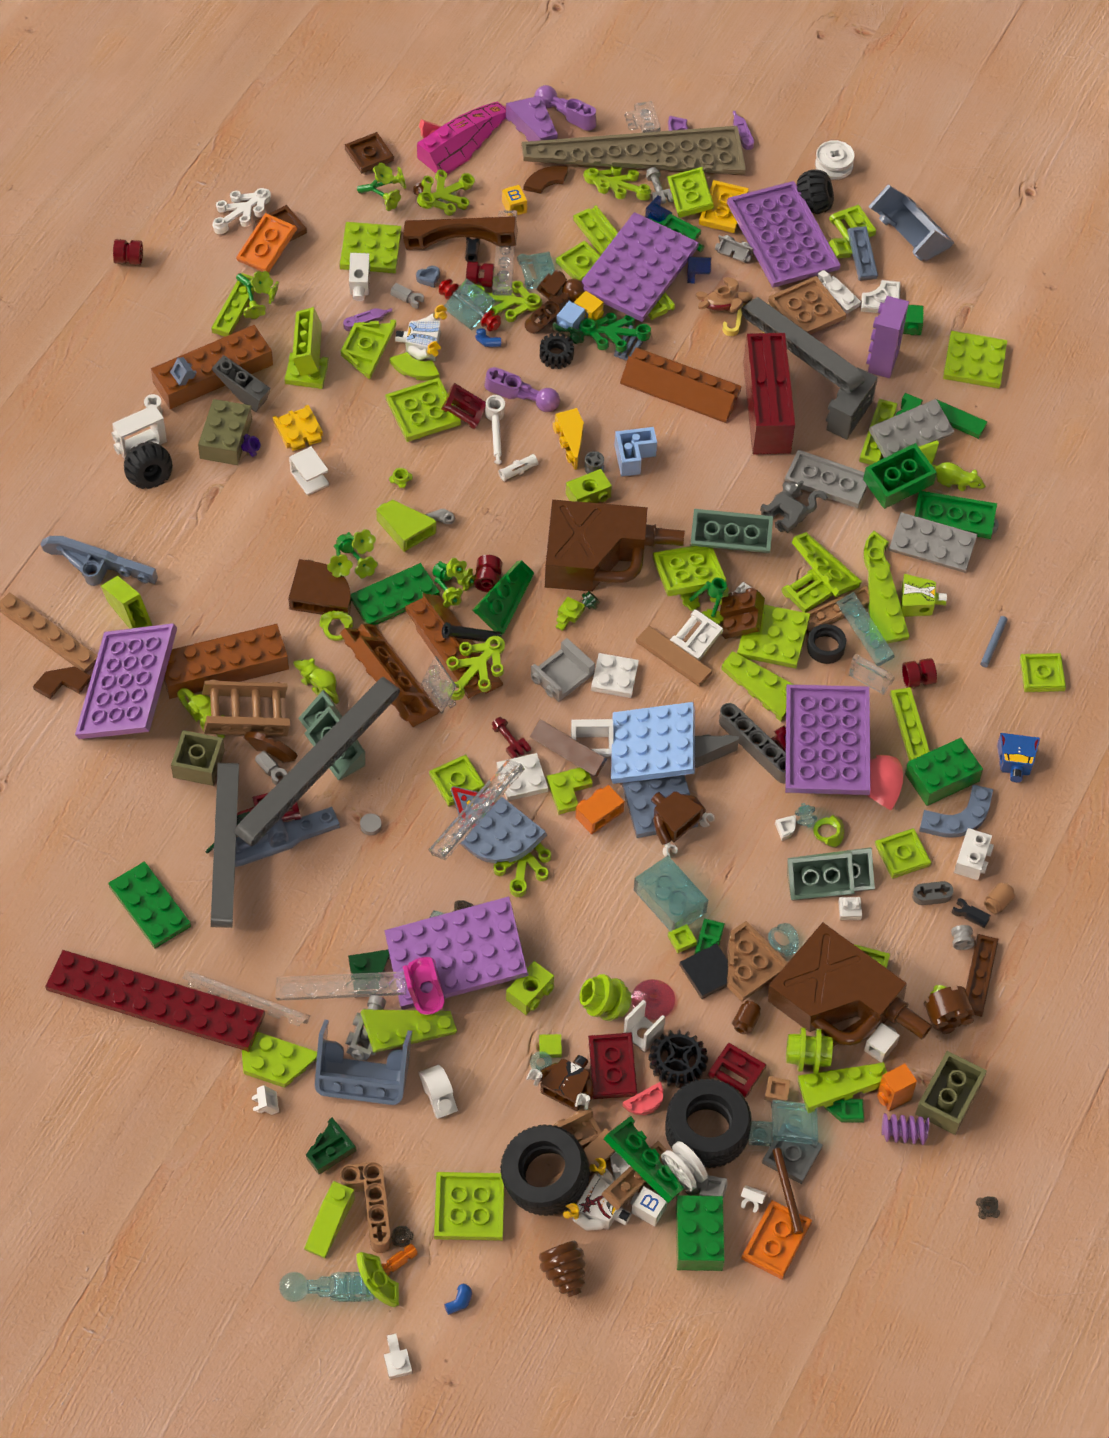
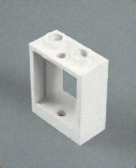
M155 404L112 423L114 432H111L115 441L113 446L118 455L121 454L124 460L127 453L131 452L130 449L134 446L136 448L139 443L153 442L161 445L167 442L164 418ZM149 426L151 428L140 434H137L131 438L124 440V437L136 433L144 428H147Z

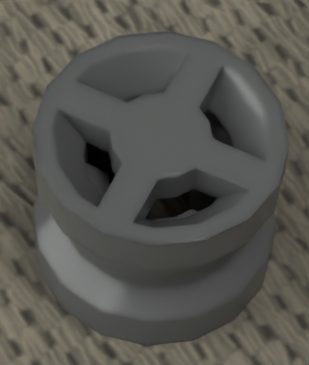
M597 451L589 452L585 456V472L589 474L599 469L603 471L604 456Z

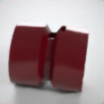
M115 239L113 245L114 264H126L127 261H129L130 265L142 264V241L131 240L128 243L124 239Z
M468 261L466 286L480 284L485 288H492L494 264L483 263V265H480L478 262ZM480 272H484V278H479Z
M482 555L477 559L474 586L478 590L489 592L501 579L503 562L499 557Z
M932 658L921 659L918 663L916 661L902 663V676L906 688L919 687L921 683L924 686L936 684L937 670Z

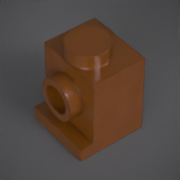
M555 270L552 275L550 273L546 275L536 290L550 300L563 288L567 278H565L563 272Z

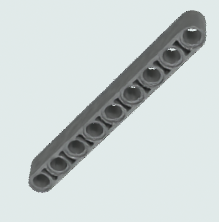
M759 297L754 298L741 308L743 316L764 333H785L787 349L845 392L850 393L865 382V378L859 369Z
M218 763L211 902V927L233 928L236 835L234 831L237 827L239 763Z

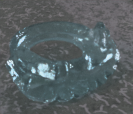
M782 923L769 931L768 940L775 950L784 953L785 956L793 955L798 951V934L791 924ZM781 932L789 939V944L783 946L777 943L774 933Z

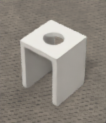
M312 446L289 457L290 472L306 495L329 486V482L323 475L328 472V469Z
M642 1000L625 1018L623 1033L632 1032L633 1043L646 1052L664 1032L665 1016L662 1015L653 1024L645 1017L646 1001ZM641 1028L647 1029L644 1039L637 1035V1031Z

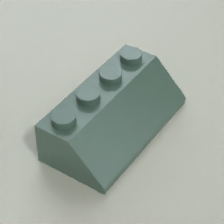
M694 509L690 545L770 553L773 516Z

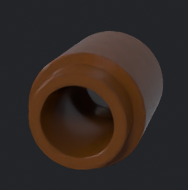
M749 1000L741 1004L732 1022L734 1029L738 1033L746 1034L753 1031L760 1017V1006Z

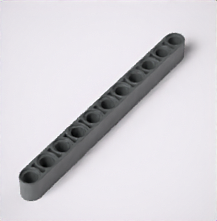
M385 677L380 678L238 824L234 831L235 835L250 846L258 843L395 701L400 693V688Z

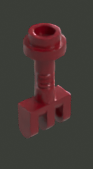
M498 717L492 722L494 732L500 731L510 744L506 748V752L511 759L518 757L514 751L520 757L525 754L521 747L527 753L531 751L530 745L524 738L517 741L506 727L508 724L506 719Z

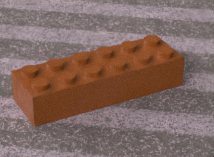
M255 324L151 368L153 384L169 409L226 386L212 370V367L223 355L250 374L272 366V350ZM184 357L187 363L192 365V370L197 372L195 377L189 379L186 385H179L170 373L177 358Z
M278 624L172 649L164 676L169 699L177 698V693L182 688H187L192 693L203 691L205 681L241 682L289 670L288 655Z

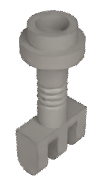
M656 167L649 168L646 171V178L648 181H652L656 192H652L651 196L654 205H659L658 198H660L662 204L666 203L665 197H667L668 202H673L670 189L663 190L659 181L660 171Z

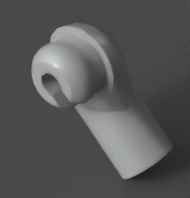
M439 509L425 514L435 521L445 524H452L455 521L454 514L446 509Z

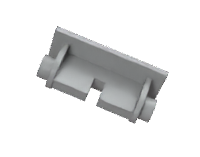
M728 235L718 236L720 243H717L715 246L717 253L730 257L732 251H734L733 259L743 263L750 262L751 255H754L749 243H739Z

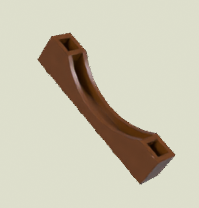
M516 216L406 220L403 239L406 250L425 249L437 242L459 237L483 239L496 246H516L518 227Z

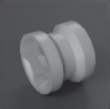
M959 925L952 928L951 935L954 937L952 944L955 949L967 950L974 946V939L971 938L973 934L971 926Z

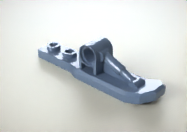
M48 536L40 544L44 552L66 557L82 573L87 584L91 586L100 584L107 570L119 572L125 577L137 578L143 583L155 584L158 579L156 569L119 557L109 551L64 536Z
M333 807L303 816L300 820L283 822L281 818L254 846H250L241 838L236 837L235 867L292 849L300 841L340 828V823Z

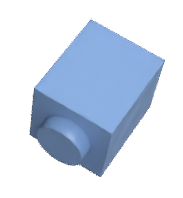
M568 301L558 313L556 324L566 329L568 327L578 329L581 321L585 319V309Z

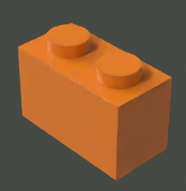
M608 784L603 789H597L593 796L587 800L583 799L577 804L575 818L592 835L624 812L625 801Z
M905 1063L882 1075L877 1097L879 1102L886 1106L889 1111L912 1100L917 1080Z

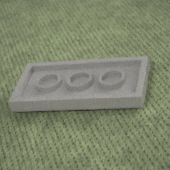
M937 399L871 426L869 429L884 458L914 443L919 447L936 440L939 441L954 433Z
M801 450L797 451L784 482L796 483L804 481L801 489L811 493L821 490L827 494L829 499L855 508L859 507L867 489V485L863 480L865 472Z
M901 512L889 551L966 573L977 534Z

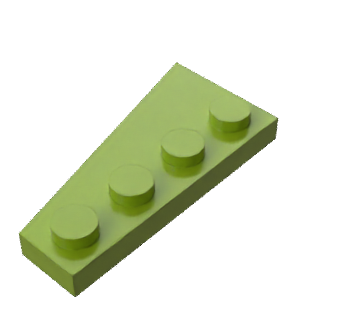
M807 532L793 538L791 543L835 596L860 587L862 581Z
M884 1063L798 1075V1084L807 1113L815 1112V1108L820 1106L825 1108L831 1106L834 1101L842 1098L844 1100L853 1098V1095L862 1092L864 1094L878 1089L882 1075L887 1073Z

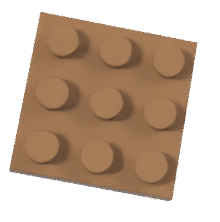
M817 276L771 295L768 298V302L774 309L810 335L845 320L847 315Z

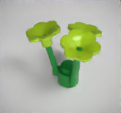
M363 529L361 532L357 531L354 535L350 532L340 535L333 546L336 550V556L330 558V563L327 565L328 571L332 572L333 576L337 578L341 575L348 576L350 574L353 563L351 560H348L345 554H341V550L343 553H351L357 559L358 563L354 572L361 579L373 575L378 562L372 556H368L365 559L361 558L354 548L357 549L359 554H365L366 551L371 552L374 549L375 536L368 529Z

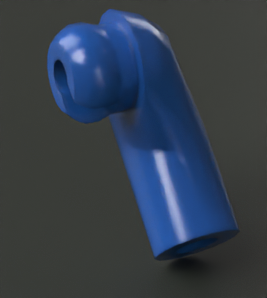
M477 329L476 340L484 347H501V337H489L486 335L485 329Z
M460 1284L457 1288L456 1299L444 1304L448 1315L468 1307L472 1297V1289L467 1284Z

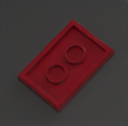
M632 1032L588 1036L591 1078L594 1088L593 1100L633 1097L637 1095Z

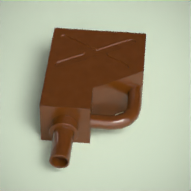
M552 499L545 564V588L593 592L600 582H629L635 579L641 572L644 546H652L653 548L655 544L684 546L685 530L656 528V524H646L648 507ZM619 561L631 562L630 567L624 571H611Z
M824 922L820 924L769 984V1003L800 1026L806 1028L808 1032L821 1029L823 1035L832 1037L833 1042L840 1045L851 1046L861 1043L874 1029H877L881 1023L884 1024L888 1019L892 1024L899 1023L921 1040L926 1037L932 1028L931 1024L908 1008V1002L903 1001L907 986L905 981ZM855 1016L864 1020L852 1032H843L832 1025Z

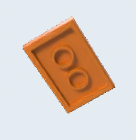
M265 213L236 259L259 271L270 272L296 232V226Z
M771 1200L741 1259L783 1279L812 1223V1219L799 1214L803 1233L796 1235L788 1208Z

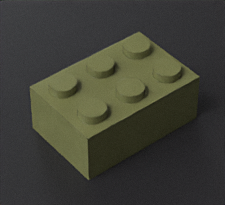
M213 399L198 443L200 459L232 465L239 464L243 451L241 448L244 442L243 437L248 434L252 422L251 405Z
M946 1051L918 1104L915 1115L923 1117L924 1120L929 1117L930 1123L956 1135L984 1081L987 1070Z

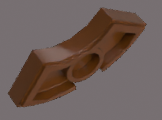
M550 166L534 172L526 180L523 190L541 194L548 186L564 184L568 167Z
M250 731L246 732L243 737L254 749L266 751L282 763L295 761L298 756L290 747L279 740L276 741L267 737L266 734Z

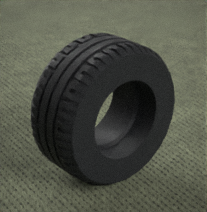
M700 1079V1081L695 1080V1082L692 1081L690 1084L682 1086L671 1098L666 1113L665 1134L671 1149L677 1141L683 1142L697 1155L704 1167L707 1168L722 1167V1165L725 1166L727 1163L729 1164L734 1161L745 1149L751 1130L752 1116L745 1097L735 1087L723 1081L720 1082V1080ZM699 1110H713L720 1113L727 1120L729 1129L717 1137H704L698 1135L689 1127L687 1119L691 1114Z
M543 1124L537 1127L532 1126V1128L529 1127L527 1130L518 1133V1136H515L510 1141V1144L507 1145L502 1156L503 1159H501V1178L509 1195L519 1207L535 1215L551 1216L568 1210L566 1205L576 1204L581 1199V1196H583L584 1191L587 1189L586 1186L589 1184V1161L581 1144L570 1132L555 1125L547 1126ZM554 1153L563 1157L565 1168L563 1174L555 1183L546 1187H535L526 1181L528 1166L538 1156Z

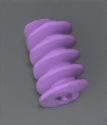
M884 1113L882 1118V1135L885 1136L886 1142H889L890 1137L893 1136L895 1143L902 1137L905 1144L909 1138L912 1139L913 1144H916L917 1139L920 1138L921 1144L924 1145L928 1138L929 1117L924 1123L923 1117H918L915 1122L914 1117L909 1116L906 1122L904 1115H901L897 1121L895 1114H892L888 1120L887 1114Z

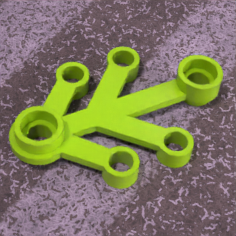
M612 166L611 169L598 171L596 168H589L584 171L585 181L589 184H595L599 193L607 194L610 187L618 199H625L627 190L636 192V197L639 200L646 201L650 199L651 189L649 185L641 184L636 186L625 182L638 180L639 172L636 170H629L627 175H621L622 167Z
M438 170L435 174L437 186L434 193H431L434 179L428 175L424 176L421 182L424 189L417 197V202L421 207L425 209L436 207L444 210V213L448 216L454 215L456 206L452 203L446 204L438 201V199H443L456 203L462 210L467 209L470 203L466 197H458L451 193L460 189H471L475 182L471 174L463 173L459 182L444 188L447 173L444 170Z
M496 278L493 287L504 295L485 292L484 287L481 285H474L470 288V298L474 302H481L483 299L501 302L487 309V312L494 311V316L514 304L520 305L513 310L509 309L505 312V319L508 322H514L519 314L527 310L536 311L542 306L540 296L535 293H529L521 281H514L511 291L505 284L504 279ZM514 293H520L522 297H516Z
M499 636L489 637L485 643L471 645L469 642H463L460 644L459 649L463 656H469L475 652H483L479 657L458 659L452 656L447 659V667L451 671L470 667L458 682H453L448 686V694L451 699L460 700L464 697V687L478 671L480 676L478 681L479 689L482 692H487L491 689L486 664L491 656L493 659V665L491 666L493 676L500 677L504 674L500 654L505 649V642ZM465 647L469 648L467 651L463 650ZM451 662H456L453 666L449 665ZM496 668L501 669L499 672L494 671ZM483 683H488L485 687L481 686Z
M539 843L534 849L538 852L539 861L547 863L551 860V851ZM531 853L513 862L508 860L494 864V874L503 876L506 873V869L518 861L516 877L510 882V893L515 897H522L527 891V884L524 881L526 863L536 872L537 880L545 881L548 879V869L542 867ZM547 854L548 857H542L541 855ZM502 867L503 870L499 871L496 868ZM544 872L545 875L540 876L539 873ZM520 888L522 891H515V889Z

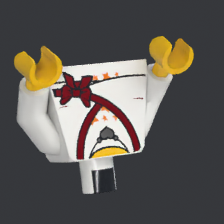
M595 1158L599 1167L597 1168L595 1164H590L589 1168L592 1172H598V1176L594 1175L577 1205L575 1203L566 1205L571 1210V1213L569 1211L563 1212V1217L566 1219L573 1218V1221L586 1231L608 1230L614 1220L626 1225L631 1217V1213L622 1209V1207L617 1211L601 1195L615 1181V1178L608 1169H605V1160Z

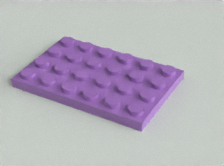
M794 181L730 197L727 200L732 214L750 247L753 248V253L772 288L818 276V273L822 270H825L827 273L837 271L841 266L806 201L800 196L801 193L797 191L798 187Z
M634 212L582 279L583 289L602 300L604 304L643 322L697 250L699 242Z
M174 623L104 632L75 732V736L78 739L150 731L177 632V627Z
M787 684L785 793L870 795L869 687Z
M509 896L384 930L402 1010L415 1007L407 987L403 966H408L410 962L421 957H431L435 960L444 999L529 976ZM425 982L421 985V991L424 993H428L433 989V984L430 982Z

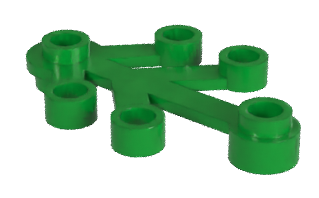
M607 313L596 321L584 319L579 325L580 331L586 336H591L597 342L599 350H606L609 347L608 340L602 338L599 333H605L615 344L616 351L625 352L627 350V342L618 335L636 336L640 341H647L651 337V327L648 324H640L636 329L621 328L623 326L635 325V318L629 315H625L624 318L617 321L615 313Z

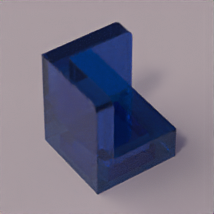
M657 195L646 207L645 217L661 222L672 212L661 206V196Z
M688 258L687 283L695 284L696 274H711V258Z

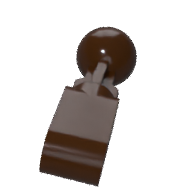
M575 278L567 280L563 285L561 295L552 297L525 321L526 330L532 334L538 333L558 315L568 301L574 303L585 292L583 282Z

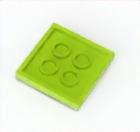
M346 222L340 269H350V253H369L370 272L396 273L402 227L397 225Z
M951 331L943 379L999 389L1007 340Z
M440 378L385 394L386 401L406 442L461 425V419L448 411L444 412L441 410L448 394Z
M688 546L653 553V561L668 597L697 592L707 581L712 582L717 577L726 581L715 552L711 547Z
M764 605L760 632L742 635L737 654L746 659L797 669L810 620V613Z
M436 1172L434 1239L503 1241L504 1184L501 1173Z

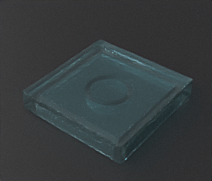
M773 1100L771 1104L773 1140L817 1145V1108H815V1112L808 1114L805 1103Z

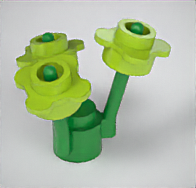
M452 558L448 564L439 561L433 567L432 573L436 577L434 581L444 590L443 599L445 601L443 605L445 607L459 605L462 601L461 594L463 590L467 591L474 584L475 575L472 573L473 569L468 568L465 570L467 567L466 561H458L457 558ZM454 576L458 584L463 586V590L454 587L448 588L443 581H449Z

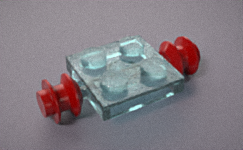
M467 278L460 287L457 283L452 284V279L443 280L440 283L439 294H445V299L448 301L444 306L447 308V312L470 330H473L480 320L481 326H487L489 332L499 328L501 317L499 315L494 316V311L488 312L496 302L491 296Z

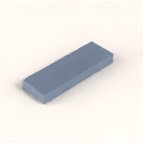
M867 226L848 228L847 232L858 280L877 279L878 273Z

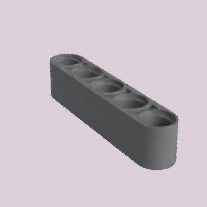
M723 704L719 716L721 727L729 735L739 736V744L778 782L785 784L786 771L782 769H786V753L735 704Z

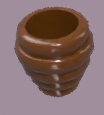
M575 1240L558 1245L539 1254V1259L542 1262L540 1263L541 1271L546 1272V1278L552 1280L554 1287H559L561 1294L567 1293L568 1297H572L582 1293L580 1288L585 1285L583 1280L585 1276V1271L583 1270L585 1267V1261L583 1260L584 1252L581 1248H578V1243Z

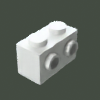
M968 828L954 873L975 880L979 879L980 873L985 874L988 865L985 857L991 856L994 844H990L992 835Z

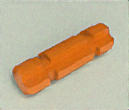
M413 1244L404 1247V1251L400 1250L386 1260V1264H381L385 1273L389 1276L391 1271H396L406 1264L408 1259L417 1256L418 1251Z

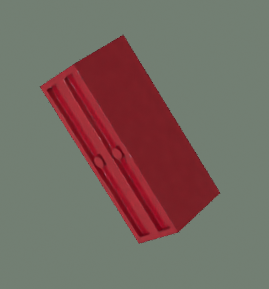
M785 333L747 334L743 366L752 454H791L795 431V417Z

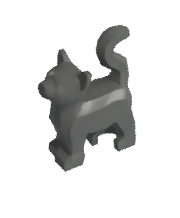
M785 481L782 485L783 491L775 495L769 505H761V515L773 516V518L778 514L782 515L784 519L777 520L775 528L780 532L786 531L789 533L798 523L803 522L808 514L817 508L816 498L827 500V494L821 490L812 492L808 498L809 506H805L796 500L797 497L803 495L801 487L804 481L798 483Z

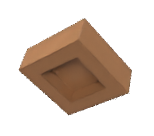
M769 1076L764 1100L786 1104L790 1080Z

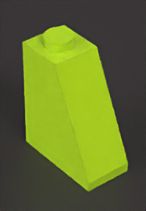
M393 499L381 504L376 509L377 521L404 552L436 534V521L433 518Z
M119 576L101 585L107 602L129 629L153 626L140 593Z

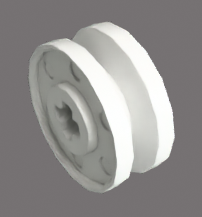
M831 140L824 142L816 151L815 167L818 170L825 171L831 180L845 178L853 170L854 151L851 146L842 141Z
M677 1141L672 1146L673 1152L666 1150L661 1155L663 1164L670 1168L683 1188L691 1192L697 1187L696 1181L702 1183L708 1178L707 1171L697 1155L686 1144Z

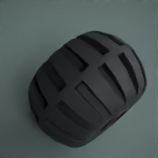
M812 169L799 176L797 191L801 193L800 196L806 201L810 211L820 214L830 210L834 203V192L829 175L825 171Z
M153 442L137 444L136 448L135 446L131 448V452L127 453L124 460V473L131 484L141 489L145 487L152 489L164 484V481L169 479L173 468L172 459L169 452L163 446Z

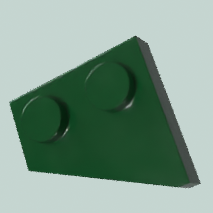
M388 949L348 955L355 998L377 994L387 960L390 958Z
M332 1117L328 1120V1126L324 1132L318 1135L315 1144L306 1153V1158L319 1175L356 1152V1146Z

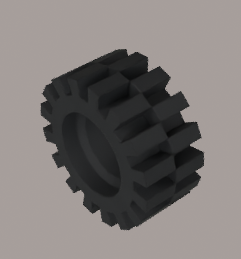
M553 333L549 334V337L546 335L540 344L539 357L541 362L545 363L547 367L551 365V369H554L555 366L561 369V366L565 368L567 364L570 365L574 357L573 341H570L571 338L569 336L565 338V334L559 336V333H556V336H553ZM559 348L564 352L555 354L550 352V350Z

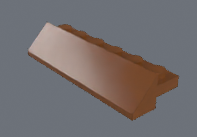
M637 347L632 355L628 356L620 384L724 423L727 422L732 413L734 403L742 388L738 384Z
M423 593V598L405 606V610L415 623L417 632L451 680L458 682L470 667L451 671L447 667V659L452 656L458 659L479 657L482 653L475 652L469 656H463L460 653V644L469 642L473 645L475 644L473 640L452 637L448 639L443 638L442 627L446 622L455 626L462 625L449 607L443 605L444 600L441 596ZM468 647L463 648L464 651L469 649ZM488 661L486 664L491 689L485 692V694L503 686L501 679L493 676L491 665ZM451 662L449 665L453 666L456 662ZM479 671L464 687L465 695L468 699L482 692L478 686V681L480 680ZM483 683L481 686L485 687L488 683Z
M362 623L358 629L344 628L340 634L344 638L345 644L353 650L356 659L362 662L366 672L376 682L380 678L385 677L400 688L398 697L391 705L397 709L399 716L404 721H408L412 727H415L440 712L375 625Z

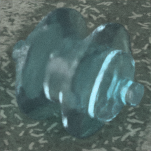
M802 803L801 807L795 811V815L800 816L797 823L807 826V828L811 827V824L817 820V816L812 815L815 807Z

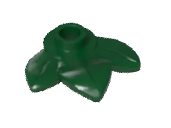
M555 322L553 323V330L560 335L565 334V337L569 336L571 338L570 341H573L574 344L578 345L584 342L585 334L582 331L573 327L566 329Z

